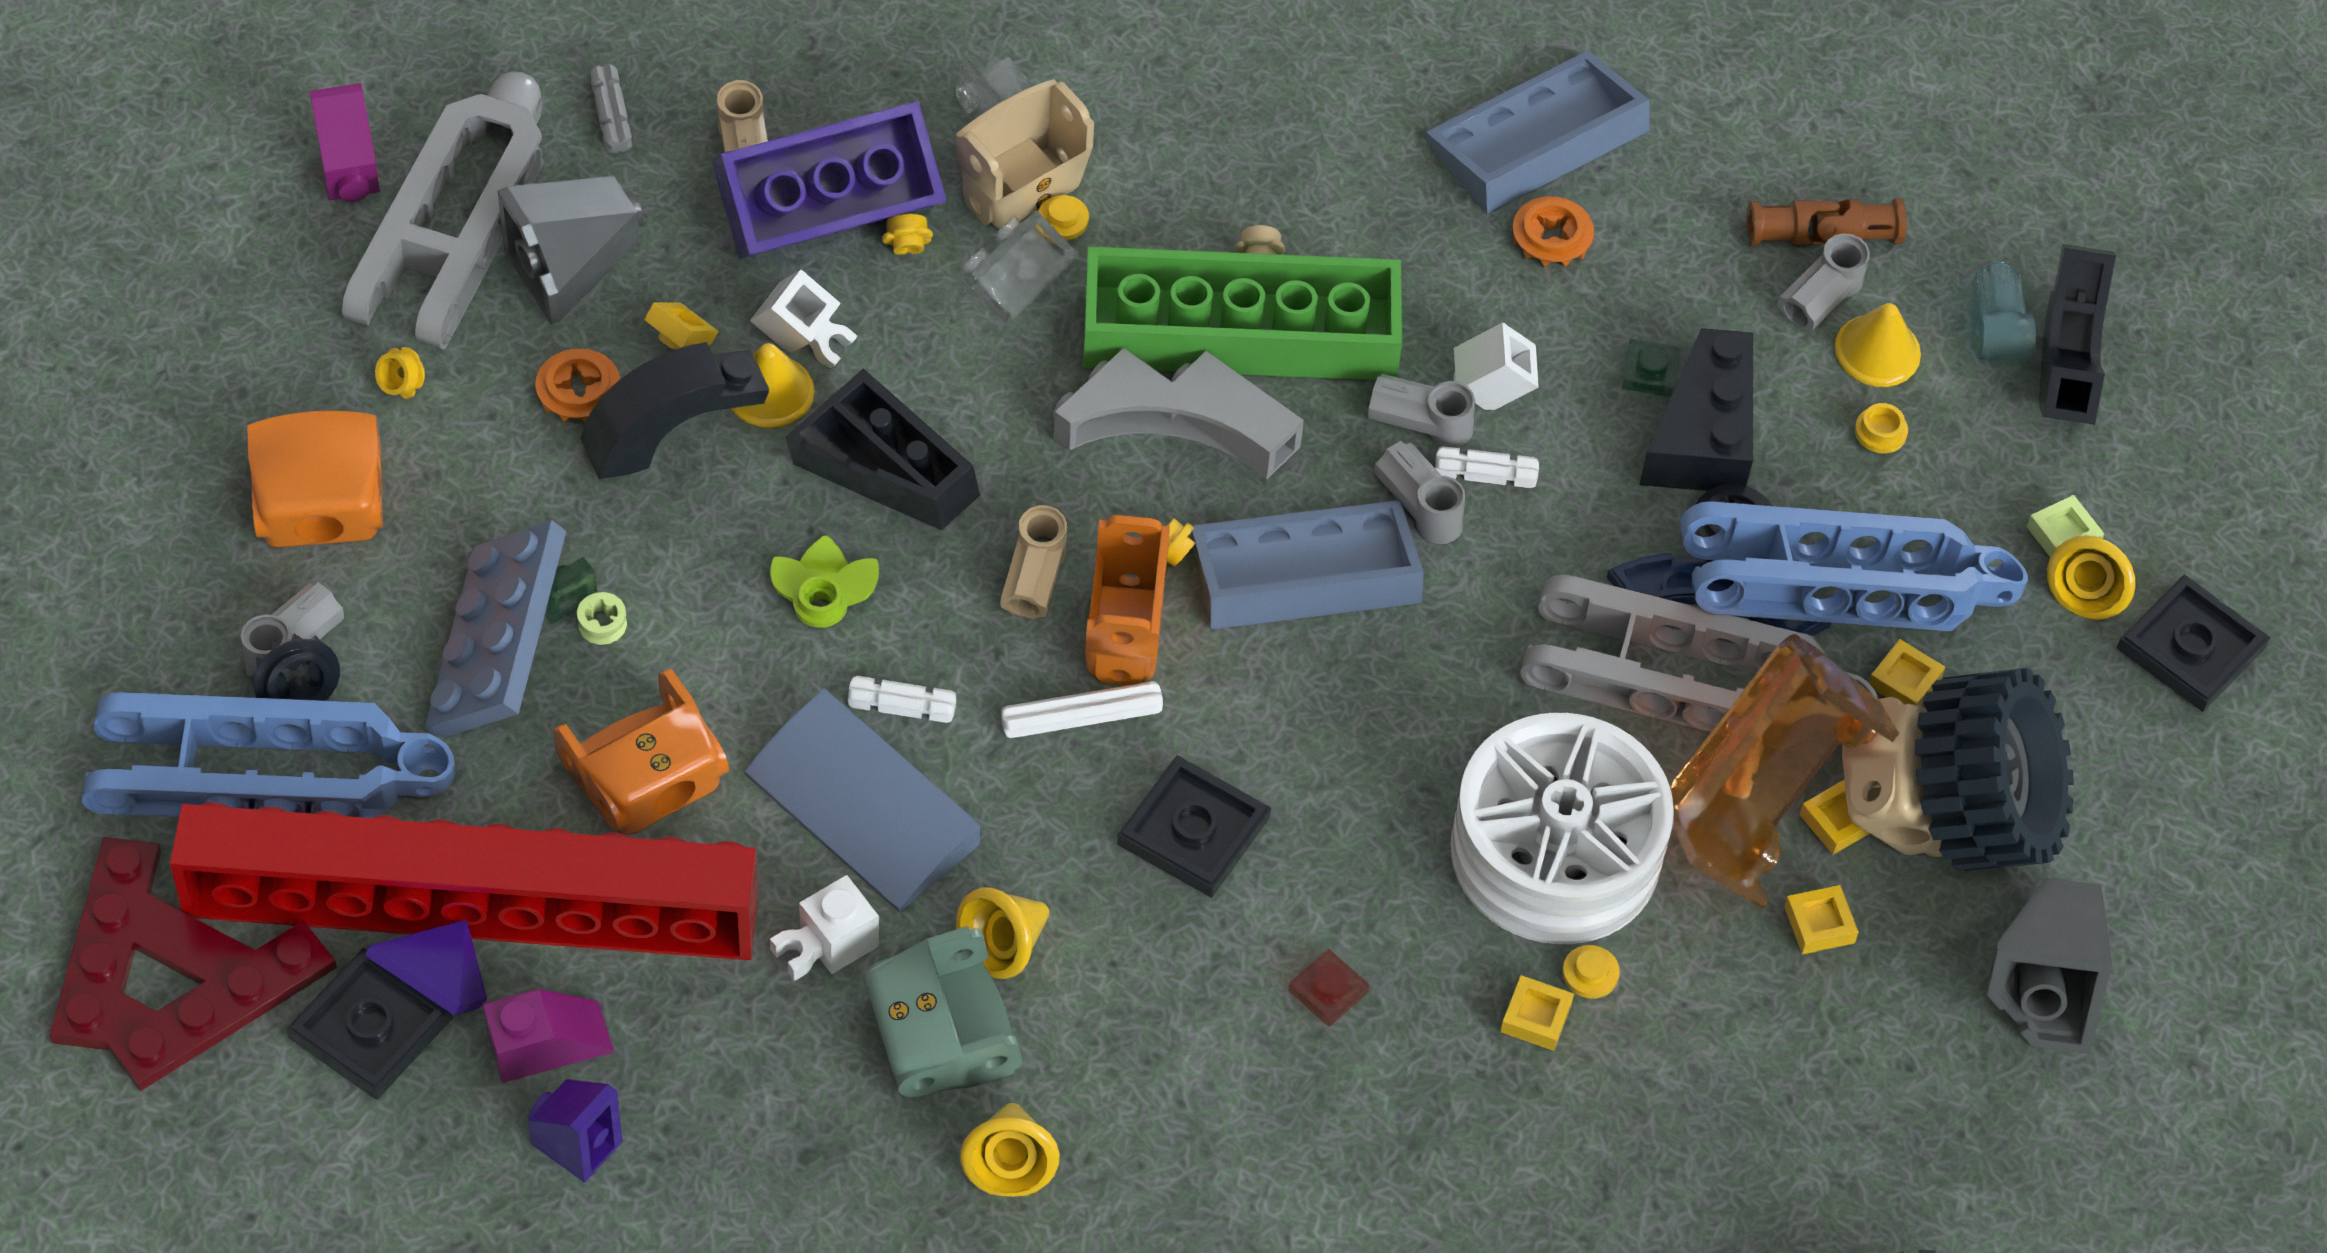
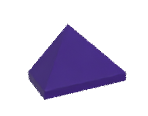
M467 920L370 945L365 954L366 957L454 1016L479 1009L487 1000Z

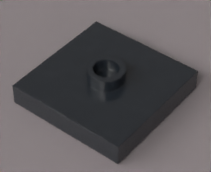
M2184 574L2120 638L2116 648L2200 711L2204 712L2267 647L2271 637Z
M1176 755L1118 833L1117 845L1212 898L1269 820L1271 807Z
M362 948L289 1025L287 1033L290 1040L378 1100L453 1019V1016L450 1012L366 957L367 950Z

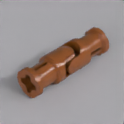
M1894 198L1891 204H1862L1859 199H1846L1838 203L1829 200H1793L1790 205L1761 206L1759 201H1750L1746 213V226L1750 247H1759L1760 243L1764 241H1790L1793 246L1825 245L1828 239L1843 233L1853 234L1862 240L1891 239L1893 244H1903L1906 237L1907 216L1905 203L1901 198ZM1809 221L1813 225L1814 236H1808Z

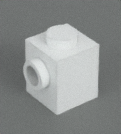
M1503 322L1454 348V381L1467 385L1474 394L1475 403L1485 410H1496L1539 388L1536 345Z

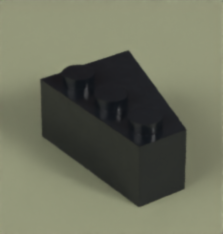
M1701 328L1647 450L1639 484L1641 486L1708 491L1716 486L1725 484L1747 486L1753 463V332Z
M864 368L785 437L793 465L940 530L944 529L980 496L974 465Z

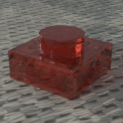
M1327 949L1289 983L1288 991L1330 1027L1369 992L1370 984L1335 953Z

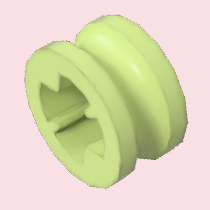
M607 592L593 593L585 597L578 606L579 632L590 643L598 645L610 644L617 641L625 633L627 627L625 605L614 594ZM604 611L605 615L610 617V624L600 626L599 622L594 620V613Z

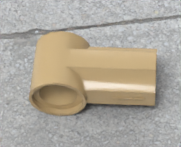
M744 80L732 81L721 87L717 94L718 130L722 137L724 153L768 141L763 116V96L760 89L753 83Z
M1038 505L1024 512L1019 520V537L1000 601L1001 608L1008 610L1013 615L1031 619L1046 617L1060 565L1065 560L1067 551V522L1064 515L1058 509L1051 506ZM1039 537H1047L1052 540L1048 542H1037L1034 539Z

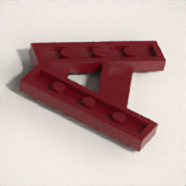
M103 837L49 1035L53 1044L109 1050L139 1091H142L337 968L335 959L304 920L254 950L154 897L150 893L161 855L159 843ZM135 950L200 984L158 1011L124 994Z

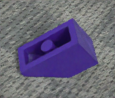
M566 1079L553 1094L551 1092L544 1093L535 1102L528 1116L531 1144L584 1183L623 1142L618 1093L609 1084Z

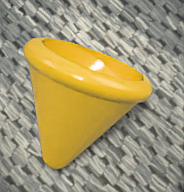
M1885 303L1863 316L1849 320L1840 328L1835 338V355L1840 366L1852 378L1866 385L1890 387L1901 384L1916 372L1920 364L1921 351L1918 340L1908 328L1898 308L1892 303Z
M772 343L763 344L753 353V356L770 389L765 404L731 408V410L738 418L757 427H783L801 419L809 411L814 401V383L809 372L800 363L788 357L776 345Z
M2077 536L2064 541L2050 556L2047 565L2048 586L2055 600L2067 610L2087 619L2103 620L2120 614L2133 599L2135 592L2133 567L2127 556L2115 544L2095 536Z
M982 887L971 891L960 903L956 915V929L966 926L969 927V930L980 929L988 952V958L982 962L992 978L1008 979L1015 977L1023 971L1029 962L1032 949L1049 917V909L1043 902L1007 894L995 888Z
M1016 1103L1006 1104L986 1122L974 1128L964 1139L960 1149V1162L963 1172L969 1181L978 1189L993 1195L1015 1197L1035 1193L1048 1185L1055 1176L1059 1166L1060 1153L1052 1135L1042 1126L1038 1125Z

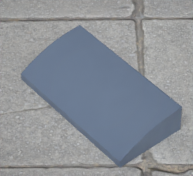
M1588 50L1427 131L1426 140L1437 157L1481 208L1489 214L1650 131L1649 99Z
M1400 500L1193 525L1194 528L1191 531V540L1195 542L1193 552L1210 630L1422 603L1424 571Z
M825 688L801 708L774 735L745 770L747 777L899 913L980 845V824Z

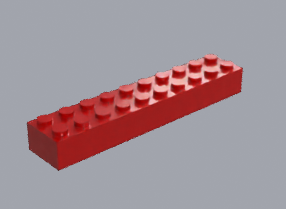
M206 802L201 805H181L170 860L181 909L184 913L196 919L295 926L304 920L309 927L406 935L467 920L473 940L752 960L759 902L756 847H745L732 841L705 844L686 842L677 837H662L658 840L629 838L624 834L615 832L604 833L599 836L573 834L560 828L533 831L514 829L505 824H491L486 827L458 825L443 819L427 823L401 821L389 815L361 818L343 816L333 811H319L315 814L286 812L281 808L272 806L261 807L256 810L230 808L221 803Z

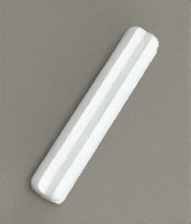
M1151 681L1005 706L1001 711V722L1006 737L1015 738L1156 714L1162 711L1163 697L1159 684Z

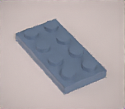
M553 520L474 546L468 560V571L462 593L456 604V615L450 637L443 651L444 659L436 688L430 698L431 706L425 729L433 735L448 737L519 714L566 535V530Z

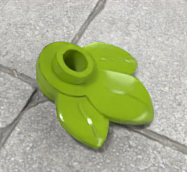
M825 535L807 549L800 561L787 557H774L770 575L774 589L777 593L793 602L794 612L801 622L811 627L825 628L838 623L845 616L848 606L868 599L874 592L879 579V563L875 558H867L848 564L836 543L829 536ZM817 599H824L830 603L823 607L811 605Z

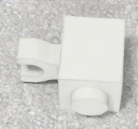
M801 269L780 281L750 320L781 348L790 353L809 344L816 359L829 368L834 367L841 359L831 351L829 339L834 338L842 346L847 347L857 338V335L848 327L833 324L829 321V318L841 303Z
M848 875L799 903L800 929L785 930L770 938V950L776 958L788 950H796L801 953L799 957L788 962V974L794 981L806 975L818 958H820L829 972L833 974L879 947V915Z

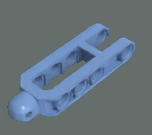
M1702 502L1685 511L1680 519V531L1686 551L1695 558L1714 560L1704 564L1701 568L1696 566L1692 573V586L1698 606L1704 611L1713 614L1952 631L1972 615L1975 606H2011L2023 595L2028 582L2025 568L2012 554L2000 547L1974 545L1963 530L1946 519L1724 502ZM1707 524H1715L1722 527L1717 534L1710 537H1700L1694 534L1697 529ZM1811 532L1825 534L1824 539L1813 545H1805L1798 542L1801 537ZM1862 536L1877 538L1876 542L1867 548L1857 549L1850 546L1854 540ZM1913 540L1928 542L1924 549L1917 552L1909 553L1902 550L1904 545ZM1994 559H2000L2003 561V563L1997 567H1991L1988 565ZM1718 579H1729L1734 582L1731 587L1723 591L1715 592L1707 589L1710 583ZM1832 586L1839 589L1834 596L1827 599L1812 597L1815 591L1823 587ZM1885 590L1891 593L1886 600L1879 603H1870L1864 600L1866 596L1875 591ZM1929 594L1942 596V600L1933 606L1923 607L1916 604L1918 600Z
M119 692L104 695L98 700L94 722V731L97 736L108 742H124L125 740V743L181 745L178 767L133 765L132 770L101 769L86 772L82 803L87 809L96 814H113L114 809V814L179 817L182 804L201 805L206 802H217L230 808L257 810L261 807L272 806L281 808L286 812L315 814L319 811H333L348 817L373 818L381 815L396 804L398 797L428 798L439 796L450 787L456 771L453 753L445 742L428 733L400 732L391 719L375 703ZM237 743V747L292 749L293 745L294 750L348 752L349 747V752L377 753L386 763H398L399 771L385 766H376L365 775L359 774V779L315 778V774L312 772H303L302 777L258 775V770H246L245 775L202 773L201 768H194L197 745L236 747ZM430 744L436 748H427L424 745ZM427 769H432L439 773L435 777L418 776Z

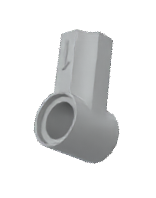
M1846 233L1834 235L1828 239L1824 246L1823 254L1779 297L1777 307L1784 317L1801 330L1812 332L1846 297L1858 293L1863 285L1869 262L1870 251L1867 244L1861 238Z
M1381 374L1380 377H1377L1372 391L1368 419L1426 433L1439 445L1458 447L1467 443L1473 435L1475 397L1467 385L1457 381H1446L1433 387Z
M1399 441L1387 448L1384 455L1375 463L1374 474L1395 498L1401 501L1403 507L1416 520V529L1425 540L1435 544H1446L1457 539L1463 530L1465 490L1461 483L1454 478L1441 476L1412 443L1405 444Z
M319 582L315 585L309 583L272 615H260L247 621L240 635L247 675L251 677L255 674L257 670L256 657H265L271 651L272 641L283 644L290 641L294 633L303 639H310L315 635L321 639L344 619L343 607L334 598L332 592ZM282 670L286 679L291 675L293 670Z

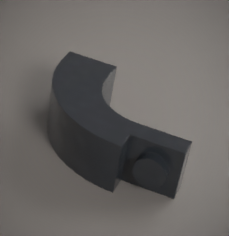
M2062 244L2054 291L2051 290L2043 335L2039 406L2043 417L2092 425L2096 423L2105 377L2101 366V339L2116 254L2113 251Z
M707 342L693 344L660 355L640 365L616 382L592 409L580 439L598 479L630 475L650 467L660 441L682 422L710 411L765 404L770 389L751 350L712 354Z

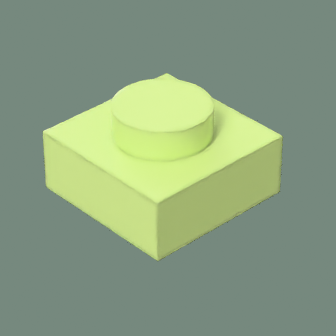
M2074 495L2030 515L2027 524L2028 530L2049 557L2060 544L2073 537L2087 535L2103 539L2104 532Z

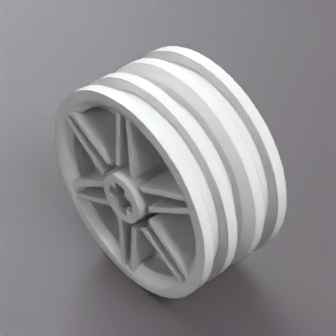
M1545 713L1516 720L1489 736L1475 751L1465 769L1451 835V858L1458 882L1469 900L1483 915L1501 928L1523 938L1550 944H1576L1608 936L1631 922L1647 905L1656 888L1673 825V798L1667 778L1653 755L1639 741L1608 722L1573 713ZM1617 836L1625 839L1626 845ZM1518 852L1526 865L1516 862L1512 858V854ZM1583 873L1586 874V877H1585L1584 879H1581V880H1573V879H1571V878H1574V877H1578V876H1580V875L1583 874Z

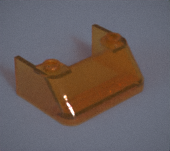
M1797 634L1786 637L1776 647L1670 787L1674 808L1673 828L1690 864L1760 909H1763L1769 900L1758 877L1760 874L1768 873L1776 865L1781 855L1780 835L1776 825L1837 746L1842 743L1848 748H1854L1861 743L1867 744L1878 733L1893 742L1900 734L1883 705L1876 697L1818 648Z

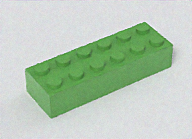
M1088 247L1083 368L1094 369L1101 361H1110L1125 348L1154 370L1163 372H1176L1185 363L1192 364L1205 351H1208L1240 375L1377 380V377H1380L1381 374L1397 377L1402 348L1401 260Z

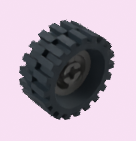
M2028 668L1943 677V680H1936L1931 685L1933 692H1926L1922 701L1927 712L1919 713L1917 727L1922 732V739L1915 740V755L1921 757L1922 768L1916 770L1917 785H1923L1925 797L1920 802L1923 814L1931 815L1932 822L1928 829L1933 841L1941 840L1939 852L1944 859H1952L1951 866L1958 870L1964 869V871L2035 865L2053 861V855L2060 854L2064 847L2061 838L2068 837L2070 824L2065 817L2066 814L2073 813L2074 799L2068 795V785H2074L2073 770L2067 768L2066 756L2071 755L2069 740H2063L2061 733L2065 723L2061 712L2054 713L2053 709L2056 699L2052 691H2044L2045 681L2040 675H2033V670Z

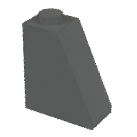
M614 176L507 186L497 190L504 252L551 325L561 321L639 241L638 221L643 219L641 207L635 195L631 191L625 193Z
M2045 878L1997 942L1987 984V996L2000 1011L2006 1010L2019 1025L2021 1035L2032 1047L2086 1054L2091 1052L2112 967L2101 885Z

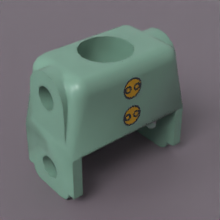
M966 926L925 939L895 956L874 963L864 973L865 985L898 1092L903 1096L918 1097L937 1091L974 1087L1012 1075L1014 1070L1023 1064L1016 1037L1012 1036L1008 1016L1000 993L988 970L982 963L988 958V952L980 929L969 930V927Z

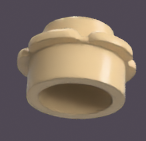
M1255 225L1247 227L1241 232L1240 242L1235 245V253L1284 255L1285 246L1281 242L1282 236L1277 229L1270 226Z

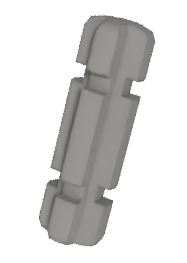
M611 64L603 67L595 66L590 72L593 94H595V104L601 131L603 132L602 137L605 150L609 153L630 150L632 147V136L629 124L627 123L628 117L622 90L619 86L620 80L617 68Z

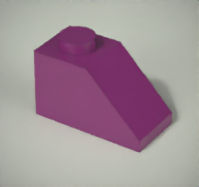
M357 83L309 91L329 201L343 199L354 202L364 199L368 194L380 192L362 84Z
M537 989L483 1004L487 1036L502 1083L614 1052L599 1001Z

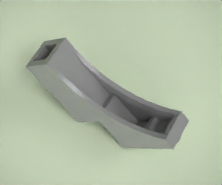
M1123 348L1110 361H1101L1093 369L1088 381L1075 393L1068 392L1059 400L1053 411V439L1068 450H1072L1098 439L1126 434H1161L1181 437L1216 448L1238 459L1265 479H1268L1301 447L1304 420L1208 351H1205L1192 364L1185 363L1170 381Z

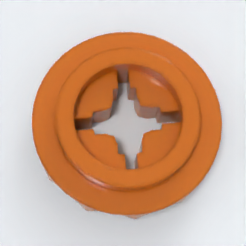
M1556 196L1539 197L1525 203L1517 211L1512 225L1514 245L1520 246L1523 249L1525 259L1531 257L1540 259L1544 268L1551 262H1560L1566 268L1572 259H1584L1594 238V225L1588 213L1575 202ZM1564 224L1561 234L1562 239L1556 236L1545 240L1542 239L1544 227L1553 230L1556 227L1560 228Z
M569 349L553 355L541 366L536 376V395L542 402L546 413L554 412L558 414L564 423L569 418H580L586 423L589 414L599 399L620 380V374L615 364L599 352L589 349ZM575 372L578 373V378L582 379L584 385H589L585 388L583 397H578L573 389H569L572 385L571 380H574L573 373Z

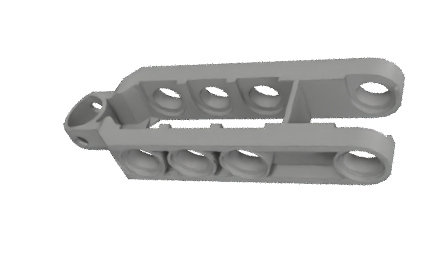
M518 71L502 74L493 82L487 95L478 94L445 106L347 285L342 305V314L345 319L369 326L370 320L382 298L390 296L406 267L436 277L418 314L415 328L416 340L441 349L447 347L452 338L450 336H453L503 242L497 190L507 186L534 184L544 165L542 150L538 147L542 140V134L537 126L542 112V98L540 87L532 76ZM493 123L511 129L514 135L459 237L456 238L422 227L425 220L430 221L433 217V205L446 181L452 182L455 176L454 166L466 144L472 145L473 141L487 137Z
M1555 575L1546 580L1538 605L1539 613L1547 621L1562 624L1563 620V625L1623 639L1624 643L1620 657L1580 647L1573 651L1552 645L1533 646L1529 644L1520 670L1523 681L1532 687L1543 690L1545 687L1547 691L1701 730L1704 729L1705 731L1735 738L1736 732L1738 734L1741 732V729L1751 732L1754 719L1763 720L1769 723L1763 729L1765 731L1763 745L1780 750H1785L1814 736L1817 730L1843 736L1844 728L1841 726L1844 725V716L1847 714L1841 711L1849 710L1852 712L1857 704L1878 699L1872 686L1859 675L1832 669L1825 652L1811 635L1731 615L1708 613L1699 607L1570 575ZM1561 598H1562V599H1568V600L1574 601L1576 604H1574V603H1568V604H1567V602L1562 601V600H1560V599H1561ZM1664 625L1675 626L1680 628L1681 630H1672L1671 628L1666 627ZM1718 638L1727 639L1734 643L1723 642L1721 640H1718ZM1631 641L1797 683L1808 697L1798 702L1791 701L1790 705L1747 695L1748 690L1737 687L1735 692L1693 681L1694 676L1684 674L1683 678L1640 668L1641 663L1626 659L1629 644ZM1770 652H1779L1787 655V657L1778 656ZM1850 686H1857V687H1859L1862 691H1856V690H1853V689H1851V688H1849V687H1850ZM1816 698L1824 699V703L1820 702ZM1876 718L1871 723V727L1873 726Z

